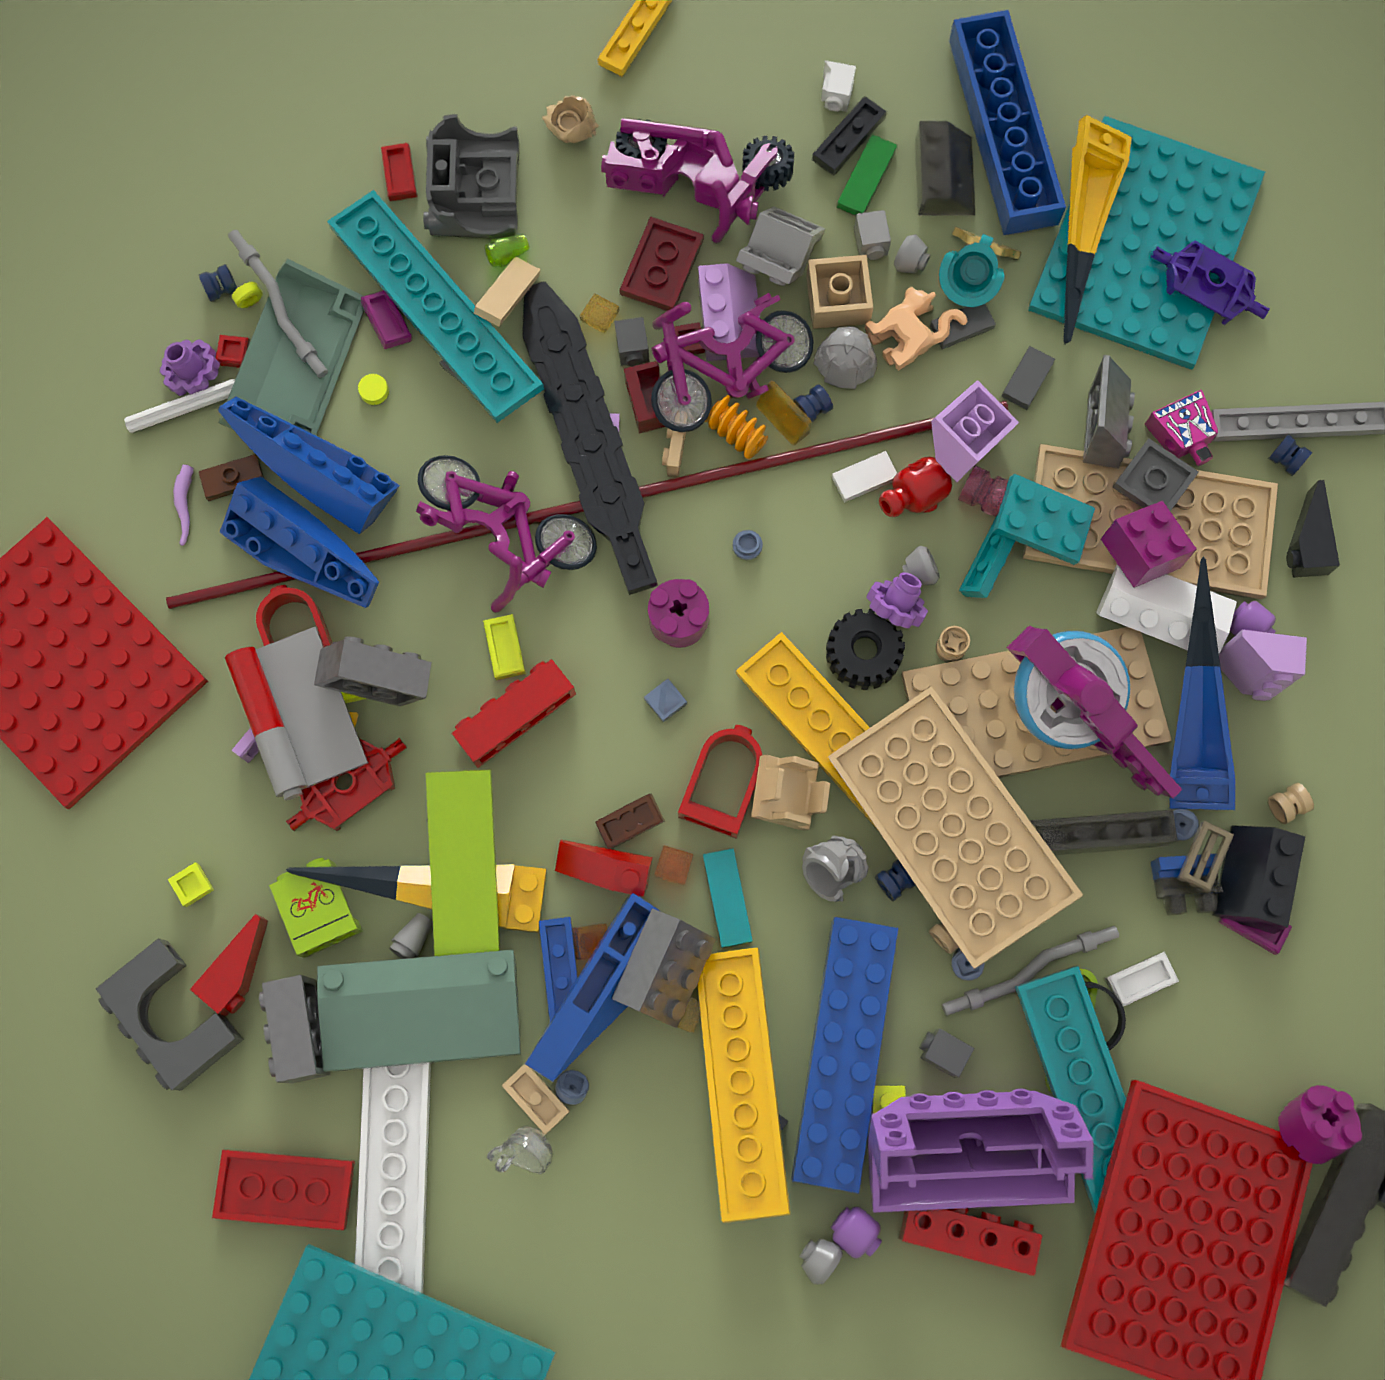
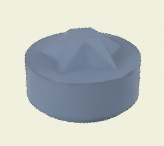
M1177 809L1168 815L1165 826L1172 838L1183 841L1192 838L1197 833L1199 821L1192 811Z
M960 948L952 956V969L959 978L974 980L982 974L984 963L974 970Z
M575 1070L563 1072L558 1077L555 1085L557 1097L562 1102L570 1105L581 1103L589 1090L587 1078Z

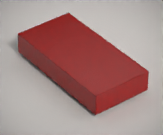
M409 142L382 146L381 152L389 201L418 197Z

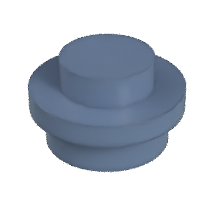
M741 531L733 539V551L741 559H754L762 551V539L754 531Z

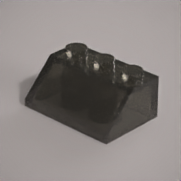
M919 121L915 139L918 216H974L975 192L972 137L949 121Z

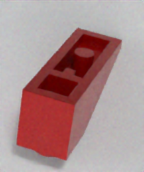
M560 840L555 871L611 891L626 894L634 893L637 896L644 897L648 888L653 857Z
M255 914L190 988L195 995L219 1015L227 1016L229 1013L234 1014L245 1002L243 997L249 991L268 921L258 914Z

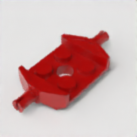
M359 738L368 764L303 789V794L300 796L302 801L300 808L302 810L289 820H286L290 828L295 831L308 820L314 819L338 831L341 829L339 826L377 797L388 789L394 790L395 783L390 762L392 758L407 749L402 740L398 738L386 749H383L382 747L377 748ZM344 774L351 775L353 783L350 788L346 790L338 789V778Z

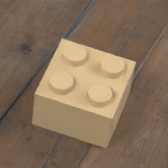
M867 255L808 260L806 279L812 329L865 325L871 321L873 300Z

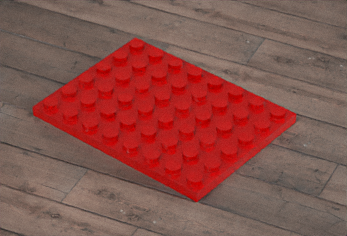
M46 517L0 558V739L65 808L70 810L198 692L208 680L86 555Z
M1132 1079L1060 1346L1155 1380H1261L1313 1163L1301 1159L1298 1156L1301 1153L1293 1145L1288 1147L1280 1131Z

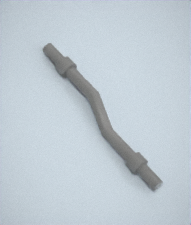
M238 230L231 231L228 234L229 239L238 249V255L245 265L250 266L266 286L277 322L297 348V355L303 362L309 364L318 378L326 376L328 370L316 356L317 351L310 342L304 340L289 320L278 283L260 261L259 253L253 245H248Z
M1111 926L1094 933L1087 931L1077 935L1075 940L1043 950L1013 979L982 990L975 988L964 992L965 996L943 1003V1011L948 1016L968 1008L972 1011L983 1007L984 1002L1015 992V986L1030 981L1049 962L1079 951L1086 953L1095 950L1097 945L1119 938L1118 930L1115 926Z

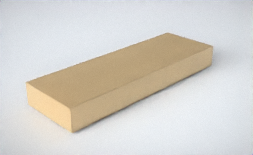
M515 256L476 304L474 314L500 327L537 280L541 269Z

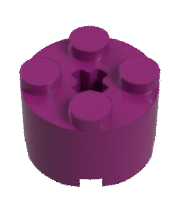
M673 579L662 583L651 592L648 602V616L652 633L658 640L675 648L688 647L700 640L709 623V602L706 594L696 582L690 579ZM680 610L683 616L678 617L674 611Z
M1318 1085L1310 1087L1290 1101L1279 1115L1278 1124L1283 1140L1288 1147L1293 1145L1301 1153L1298 1156L1309 1163H1327L1353 1147L1362 1139L1361 1124L1354 1108L1352 1097L1344 1091L1338 1092L1327 1086Z

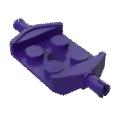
M1196 240L1179 253L1175 251L1173 255L1156 246L1150 256L1167 267V294L1171 295L1176 290L1223 316L1224 318L1221 322L1223 325H1226L1243 311H1249L1264 319L1270 308L1254 301L1256 298L1254 295L1256 277L1252 271ZM1209 273L1216 274L1219 277L1220 284L1213 283L1209 278Z

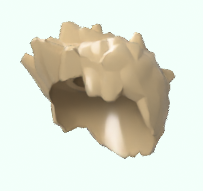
M573 95L565 96L563 101L557 102V105L546 107L547 115L543 116L542 120L559 140L575 144L592 138V135H596L595 130L599 125L596 123L591 105L585 98Z

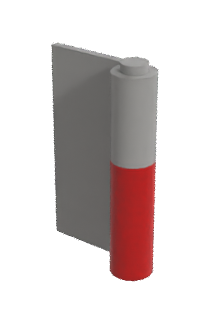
M316 627L258 649L255 647H244L232 651L225 656L228 669L276 797H283L285 801L301 796L303 789L368 764L342 693L314 685L320 649L324 648Z

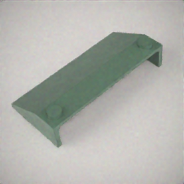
M287 258L279 268L275 280L278 283L288 318L304 340L310 342L317 351L316 356L328 370L326 376L318 378L309 364L303 362L297 355V348L277 322L270 297L268 296L226 402L234 397H238L316 436L364 311L361 305V297L363 295ZM221 415L218 423L233 429Z
M513 950L317 966V1000L324 1072L521 1055L517 971Z

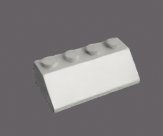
M1117 564L1096 613L1101 617L1188 650L1197 586L1166 574L1134 588ZM1210 591L1218 652L1220 654L1230 631L1237 601Z

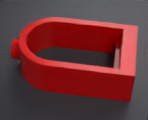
M278 585L270 590V594L261 601L256 613V624L264 646L274 643L270 633V621L273 614L281 606L293 602L302 603L310 607L324 647L333 643L320 609L304 591L288 588L287 585Z
M736 724L734 729L720 730L707 739L702 747L680 805L678 818L737 839L756 788L760 756H762L758 742L751 736V729ZM728 741L745 745L752 752L755 759V769L737 818L691 801L709 753L720 743Z

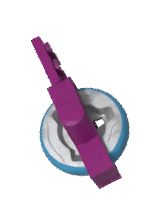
M1028 626L1006 647L1020 662L1014 681V701L1022 723L1032 735L1048 745L1062 749H1080L1094 745L1098 750L1111 754L1114 761L1122 768H1128L1133 774L1131 777L1132 781L1144 791L1149 789L1157 796L1162 794L1174 798L1182 790L1132 733L1138 725L1126 711L1130 699V678L1122 657L1111 644L1096 635L1083 631H1064L1052 635L1045 628L1040 629ZM1051 705H1052V707L1056 710V712H1054V711L1050 708Z

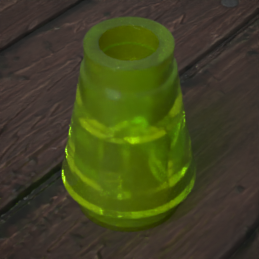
M520 234L491 239L490 243L486 244L484 248L491 266L503 267L512 261L515 256L518 257L528 251L529 243L526 236Z

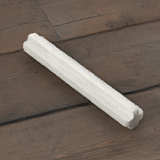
M234 380L225 381L191 395L189 394L128 416L124 419L128 431L133 433L225 400L230 394Z

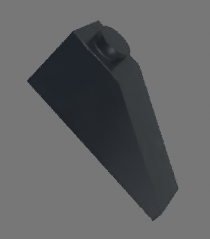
M1318 480L1308 490L1288 548L1286 560L1288 567L1292 569L1293 578L1329 575L1340 566L1324 480Z

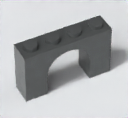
M158 938L99 985L96 990L101 996L99 999L101 1006L109 1014L114 1013L120 1021L117 1026L122 1034L128 1039L133 1038L139 1046L136 1049L139 1057L146 1064L151 1063L158 1073L155 1077L166 1090L170 1088L171 1090L182 1091L244 1039L226 1016L217 1013L212 1015L188 1036L175 1042L164 1041L154 1033L148 1019L150 1001L162 985L187 966L169 941Z

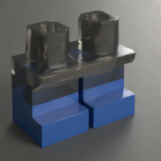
M1210 854L1200 880L1205 882L1216 854ZM1187 855L1158 857L1150 862L1157 899H1163L1167 915L1187 913L1185 897H1195L1197 913L1217 911V894L1223 892L1218 874L1211 891L1206 893L1201 891L1199 887H1193L1189 885L1190 883L1177 879ZM1197 855L1189 875L1193 876L1201 855Z

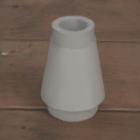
M417 913L391 940L393 944L389 949L402 959L418 958L433 922L423 914Z

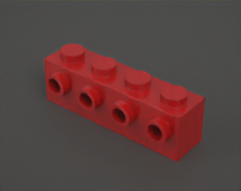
M552 659L546 663L542 661L536 664L530 670L528 677L522 681L516 680L505 689V694L497 700L495 698L488 700L480 707L481 711L472 718L466 717L455 726L456 730L451 734L477 768L576 695L574 686Z
M969 1208L904 1211L899 1234L901 1241L1035 1276L1043 1235L1033 1232L1034 1225L1017 1220H1014L1013 1226L1000 1223L1001 1216L982 1212L981 1218L968 1215Z

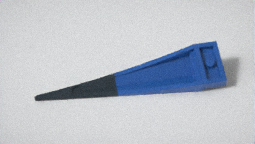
M1203 556L1200 561L1170 776L1182 790L1174 798H1170V809L1235 810V771L1207 563Z

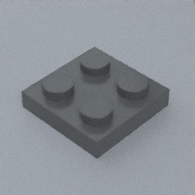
M1148 438L1116 481L1113 488L1142 508L1163 501L1171 511L1199 471Z

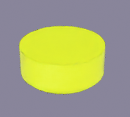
M248 282L233 292L232 299L238 308H248L261 299L263 292L256 282Z
M368 374L360 380L358 392L365 403L378 405L388 397L389 387L382 376Z

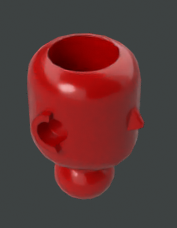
M923 457L912 464H908L906 468L894 476L892 482L893 490H886L880 495V507L889 517H898L903 513L904 509L912 513L934 511L938 507L937 504L950 495L952 491V478L936 461L935 457Z

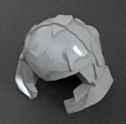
M852 326L838 327L817 348L814 365L818 367L819 372L824 376V382L839 388L856 389L858 384L874 377L877 357L867 334Z
M832 836V839L827 842L806 848L802 858L803 875L810 888L820 897L828 901L843 902L844 893L841 889L853 883L861 882L867 876L869 866L867 865V856L863 852V848L855 840Z

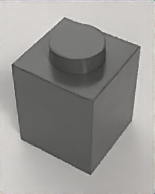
M643 317L614 321L621 366L628 365L633 367L649 362V349Z
M940 1028L936 1029L933 1034L928 1032L919 1048L924 1051L920 1057L922 1060L953 1078L960 1077L974 1050L970 1045Z

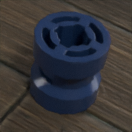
M226 264L217 267L215 272L209 273L206 271L199 274L200 281L211 302L220 299V296L225 293L231 295L237 289ZM216 276H218V278H219V280H220V282H221V284H222V286H223L224 289L221 288L220 283H219V281H218V279H217Z
M819 384L809 390V395H800L793 399L792 402L796 413L806 425L814 422L819 413L826 414L833 410L830 396Z
M1287 435L1268 459L1275 464H1282L1285 467V471L1293 476L1310 457L1312 452L1306 447L1300 448L1296 445L1295 439Z
M896 860L888 871L882 870L875 875L878 885L893 902L902 896L903 890L906 888L912 889L916 886L899 860Z

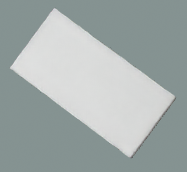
M884 451L833 473L832 479L845 503L892 483L897 472L887 452Z
M1165 952L1105 978L1111 992L1118 997L1123 1007L1179 982Z

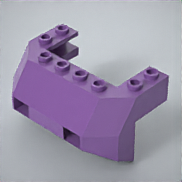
M1015 1089L1012 1092L996 1093L984 1090L977 1094L948 1092L945 1095L935 1096L918 1093L913 1094L911 1097H900L871 1116L868 1157L873 1213L1074 1203L1075 1173H1083L1085 1179H1093V1139L1077 1106L1037 1091Z

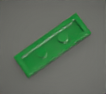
M871 135L837 202L836 208L855 216L856 214L866 212L897 150V144L876 135Z

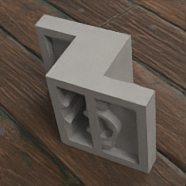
M771 207L759 214L749 244L739 251L736 261L744 264L743 269L754 274L762 272L770 276V281L785 286L786 283L790 284L803 275L814 244L822 239L825 228L777 207Z

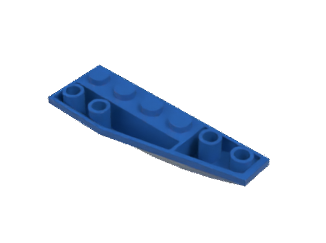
M234 397L219 407V413L237 435L284 482L308 501L358 534H361L375 522L400 486L392 481L388 475L368 465L361 457L355 456L245 400Z
M261 476L237 483L220 529L222 535L269 568L364 608L369 607L379 581L345 542L307 509Z
M634 893L625 900L527 1059L526 1066L553 1082L628 1007L613 1000L612 997L652 908L660 911L659 909Z

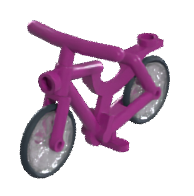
M770 293L754 301L756 307L739 316L738 324L742 327V331L739 337L730 343L716 341L713 338L715 331L711 327L676 336L673 322L691 311L692 307L689 302H682L653 320L652 325L656 330L663 329V342L655 345L651 350L658 363L661 364L667 360L668 372L657 380L652 390L651 402L655 416L666 428L676 432L695 430L708 418L712 404L708 385L697 373L684 369L683 363L724 385L728 395L733 398H741L746 395L750 399L768 391L769 389L766 384L759 386L756 377L767 367L777 372L790 373L801 369L810 359L814 341L807 322L800 315L786 310L773 312L763 320L760 319L759 315L765 308L781 300L779 295L771 297ZM754 334H756V348L759 357L743 371L740 352L749 345ZM699 343L703 349L709 352L726 356L728 374L684 350L683 347Z
M448 455L433 457L426 461L419 470L417 481L419 490L428 502L436 507L447 510V512L439 511L421 501L417 506L416 512L420 514V520L424 524L435 526L439 523L451 529L454 533L461 532L467 523H478L491 530L496 542H491L488 545L489 551L509 565V579L503 592L491 603V610L493 612H500L514 598L516 591L530 581L544 588L551 574V571L546 569L549 565L552 564L555 567L566 570H575L585 567L595 557L597 541L591 528L579 518L565 514L547 517L537 527L535 543L540 554L536 557L526 515L530 507V500L524 493L514 492L519 479V475L516 472L509 471L502 488H497L481 483L476 470L463 459ZM475 501L498 507V509L490 514L465 508L474 504ZM515 516L524 561H522L521 557L515 556L508 551L510 540L502 524Z

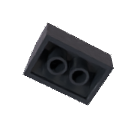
M1232 825L1229 832L1234 834L1223 860L1212 915L1230 919L1239 924L1272 934L1288 928L1306 836L1276 827Z

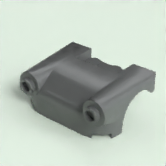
M457 114L443 116V120L432 131L430 130L429 136L426 137V196L429 210L423 214L424 229L429 230L432 236L517 240V165H519V136L517 127H510L500 133L485 134L466 128L460 122Z

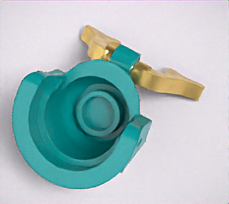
M955 227L952 234L970 245L965 246L959 252L952 250V252L945 254L939 270L941 288L945 295L958 305L965 307L983 305L996 296L1004 281V270L998 267L996 255L1019 260L1022 252L1003 244L999 246L998 243L992 242L994 238L983 234L982 237H979L974 233Z

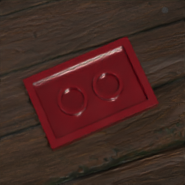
M650 216L619 289L620 295L666 311L677 306L704 241V234Z

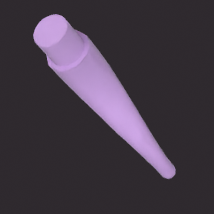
M182 465L173 489L174 505L181 520L182 535L179 543L182 546L186 544L190 527L187 493L192 482L191 477L194 468L188 465Z

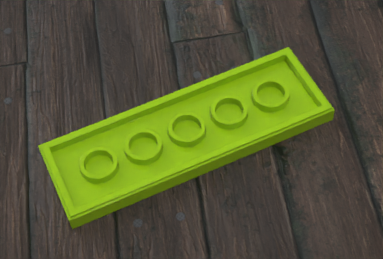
M491 769L427 772L425 774L434 955L444 956L500 951Z

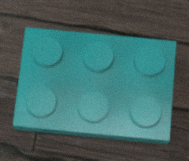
M1013 474L1009 477L993 532L1075 565L1080 562L1095 507Z

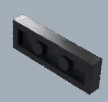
M864 96L812 154V161L834 176L886 118L887 111Z

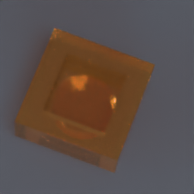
M663 845L654 876L685 886L694 854Z
M606 923L572 928L576 960L590 959L607 931Z

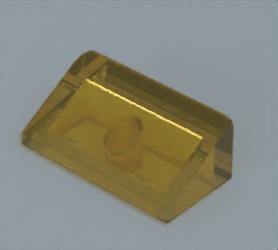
M771 381L767 385L769 390L762 393L756 407L794 446L810 434L811 420L775 381Z

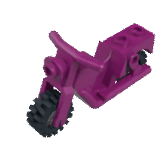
M622 118L620 132L616 134V147L615 142L611 141L608 154L602 157L601 172L606 173V184L609 188L661 194L663 197L679 179V174L687 176L693 183L695 200L698 203L719 209V225L711 236L714 243H719L737 217L746 225H750L751 220L757 219L759 202L756 201L764 191H769V187H773L774 191L779 190V184L785 187L787 181H791L794 168V151H792L790 144L786 145L784 139L777 142L776 136H772V140H768V136H762V141L758 137L753 139V144L749 142L746 148H744L743 173L739 180V175L726 140L721 132L651 122V120L647 119L642 121L641 119ZM667 139L677 140L673 145H667Z

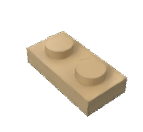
M676 410L674 421L669 420V422L678 426H687L688 412ZM667 428V438H671L670 448L664 447L662 465L667 466L668 477L677 478L680 474L686 432H676Z
M525 1064L502 1085L545 1135L570 1112L536 1072Z

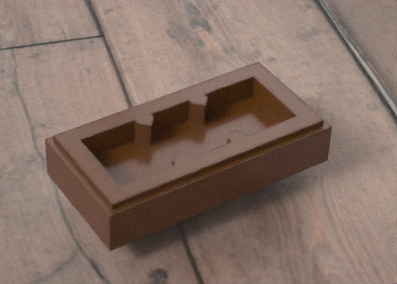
M256 454L198 471L205 498L208 501L233 494L238 482L260 476L264 478Z
M651 793L595 821L608 849H613L665 822Z

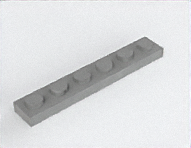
M1385 402L1213 409L1211 411L1218 428V434L1213 439V442L1282 439L1287 435L1292 438L1385 434Z

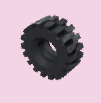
M856 609L853 615L850 612L846 613L841 621L838 619L834 624V628L831 630L827 641L826 660L827 663L830 662L831 664L830 670L832 674L837 673L839 675L837 680L841 683L844 681L849 682L848 687L855 689L856 685L861 686V690H868L869 686H874V689L881 687L883 682L887 683L891 680L902 662L905 650V642H902L903 633L901 630H896V625L885 618L875 615V611L869 609L868 613H863L862 609ZM860 638H869L875 642L877 653L871 659H861L854 652V643Z

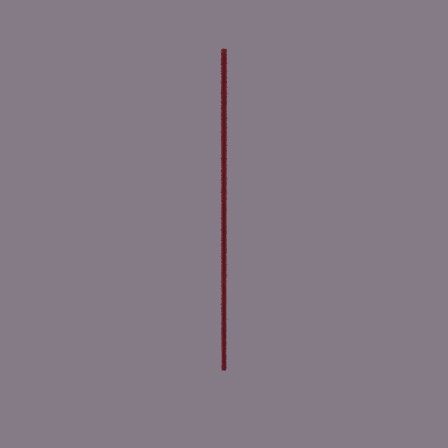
M1006 400L1001 401L1000 403L1008 410ZM935 417L639 486L642 498L921 433L932 430L931 421ZM579 500L528 512L526 515L530 525L542 522L547 517L553 515H572L584 511ZM515 516L502 524L505 530L517 528ZM477 524L464 527L459 533L447 531L355 554L364 563L479 537L491 534L492 532L484 525ZM277 571L166 597V603L169 609L296 579Z

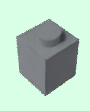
M885 210L856 214L854 233L859 255H867V258L871 260L887 256L891 239Z

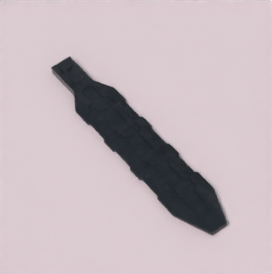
M545 281L533 284L524 295L522 336L531 362L535 364L539 378L544 385L543 396L549 413L553 415L562 440L561 448L566 462L570 464L580 492L579 499L587 522L611 543L629 595L658 586L639 532L645 503L636 478L632 477L623 453V443L617 426L613 425L604 400L605 393L600 379L595 375L586 350L587 343L578 318Z

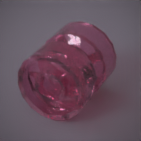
M975 465L958 500L972 507L980 504L981 511L997 517L1008 480L1000 476L993 479L989 471Z

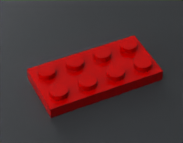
M224 1149L221 1153L212 1218L346 1230L355 1161Z

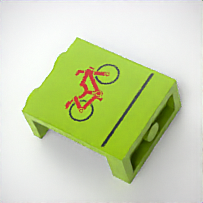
M318 858L306 864V867H337L330 859L324 860V858ZM289 872L279 875L276 878L277 882L269 885L297 956L306 958L363 932L359 920L355 919L350 911L341 886L290 874Z

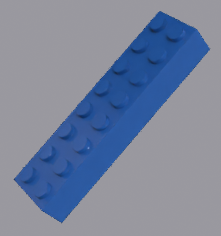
M1009 10L955 19L949 43L1003 235L1059 225L1066 205Z
M834 917L831 921L791 1174L792 1181L859 1193L898 928Z

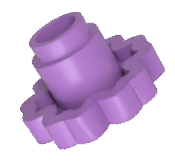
M200 339L194 343L184 340L170 344L164 352L160 373L165 377L164 385L178 396H182L186 392L191 395L207 389L209 380L217 377L220 367L219 361L215 358V350Z
M900 573L892 582L888 580L884 581V583L875 582L866 596L871 602L870 608L879 617L889 619L896 626L910 628L913 625L919 627L928 613V610L923 606L924 600L919 597L922 583L917 577L909 573Z

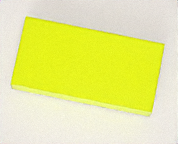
M513 614L483 620L495 679L500 680L526 674Z

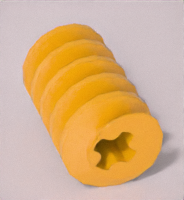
M727 395L716 402L711 408L705 423L709 422V428L712 430L718 429L717 434L720 437H726L728 444H735L736 451H744V457L749 460L766 444L769 436H764L763 434L767 426L763 424L756 429L755 425L758 419L754 417L747 422L746 418L749 411L744 410L738 414L737 411L740 404L736 402L732 406H728L731 396Z

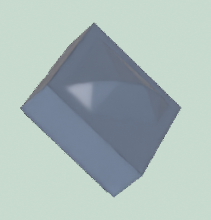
M669 679L644 696V700L662 722H665L687 705L685 698Z

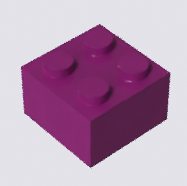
M1163 501L1115 519L1101 537V541L1134 588L1180 569L1197 550Z

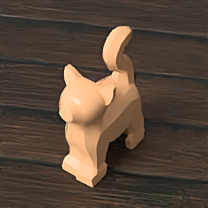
M910 287L905 292L903 303L891 308L880 322H867L865 330L873 345L879 344L892 336L899 343L898 346L885 349L883 351V358L889 366L895 364L896 369L899 371L914 362L918 355L925 354L933 345L943 342L949 336L951 320L954 319L963 326L966 325L968 320L965 313L959 309H949L943 312L938 320V331L932 333L917 317L934 309L931 301L936 296V293L927 294L923 290H916Z

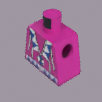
M1202 390L1151 413L1145 426L1164 449L1178 458L1190 453L1197 466H1201L1213 458L1207 445L1218 434V428Z

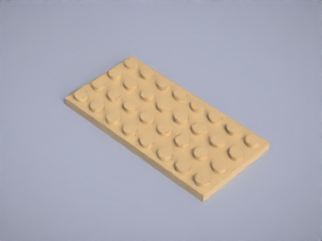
M1040 444L1034 482L1095 507V511L1079 563L1075 565L1027 545L1024 547L1023 559L1113 574L1117 563L1101 541V537L1115 519L1143 509L1113 488L1116 481L1133 459L1123 458L1118 469L1083 463L1084 451ZM1197 470L1199 473L1170 511L1197 550L1180 569L1167 575L1197 586L1200 561L1204 556L1207 563L1210 591L1263 600L1267 596L1278 483Z
M1124 627L1094 633L1093 635L1104 639L1117 650L1127 667L1130 678V699L1126 711L1138 725L1132 733L1145 748L1169 744L1172 739L1142 632ZM1009 650L903 671L901 673L907 702L932 686L998 778L1111 755L1098 750L1094 745L1080 749L1053 747L1040 741L1028 731L1018 715L1014 701V681L1020 662ZM1051 705L1050 708H1051L1054 712H1056V710H1055V709L1052 707V705Z
M932 686L828 756L835 769L974 970L1083 897L1077 885Z

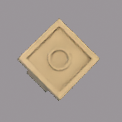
M771 755L760 756L751 817L802 831L810 830L811 816L813 814L826 813L830 783L826 781L816 782L819 763L797 756L777 758Z

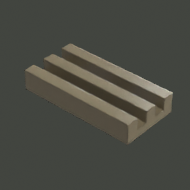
M1202 821L1177 879L1182 882L1186 881L1193 887H1199L1203 892H1210L1234 834L1207 821ZM1207 831H1210V836L1205 845L1200 860L1197 864L1193 876L1189 875V873L1195 862V859L1203 843ZM1219 835L1223 839L1204 882L1200 878Z

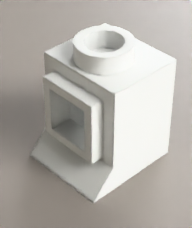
M825 61L824 84L821 101H825L824 108L832 111L840 110L847 112L856 66Z

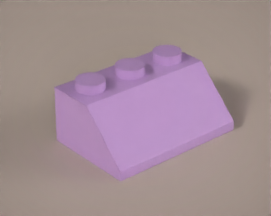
M730 264L698 266V286L703 328H713L715 331L713 338L718 342H733L742 331V327L738 324L739 316L756 307L754 301L758 299L755 275ZM754 334L749 345L740 352L741 358L759 357L756 348V334ZM705 350L706 361L726 360V356L716 355Z
M977 380L931 421L936 461L943 467L946 473L958 482L1019 422Z
M1241 630L1223 646L1219 654L1221 670L1242 694L1252 695V698L1255 700H1271L1305 675L1307 638Z

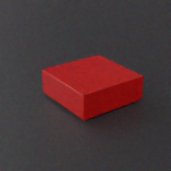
M220 335L215 357L219 361L220 366L240 368L250 339L248 337Z

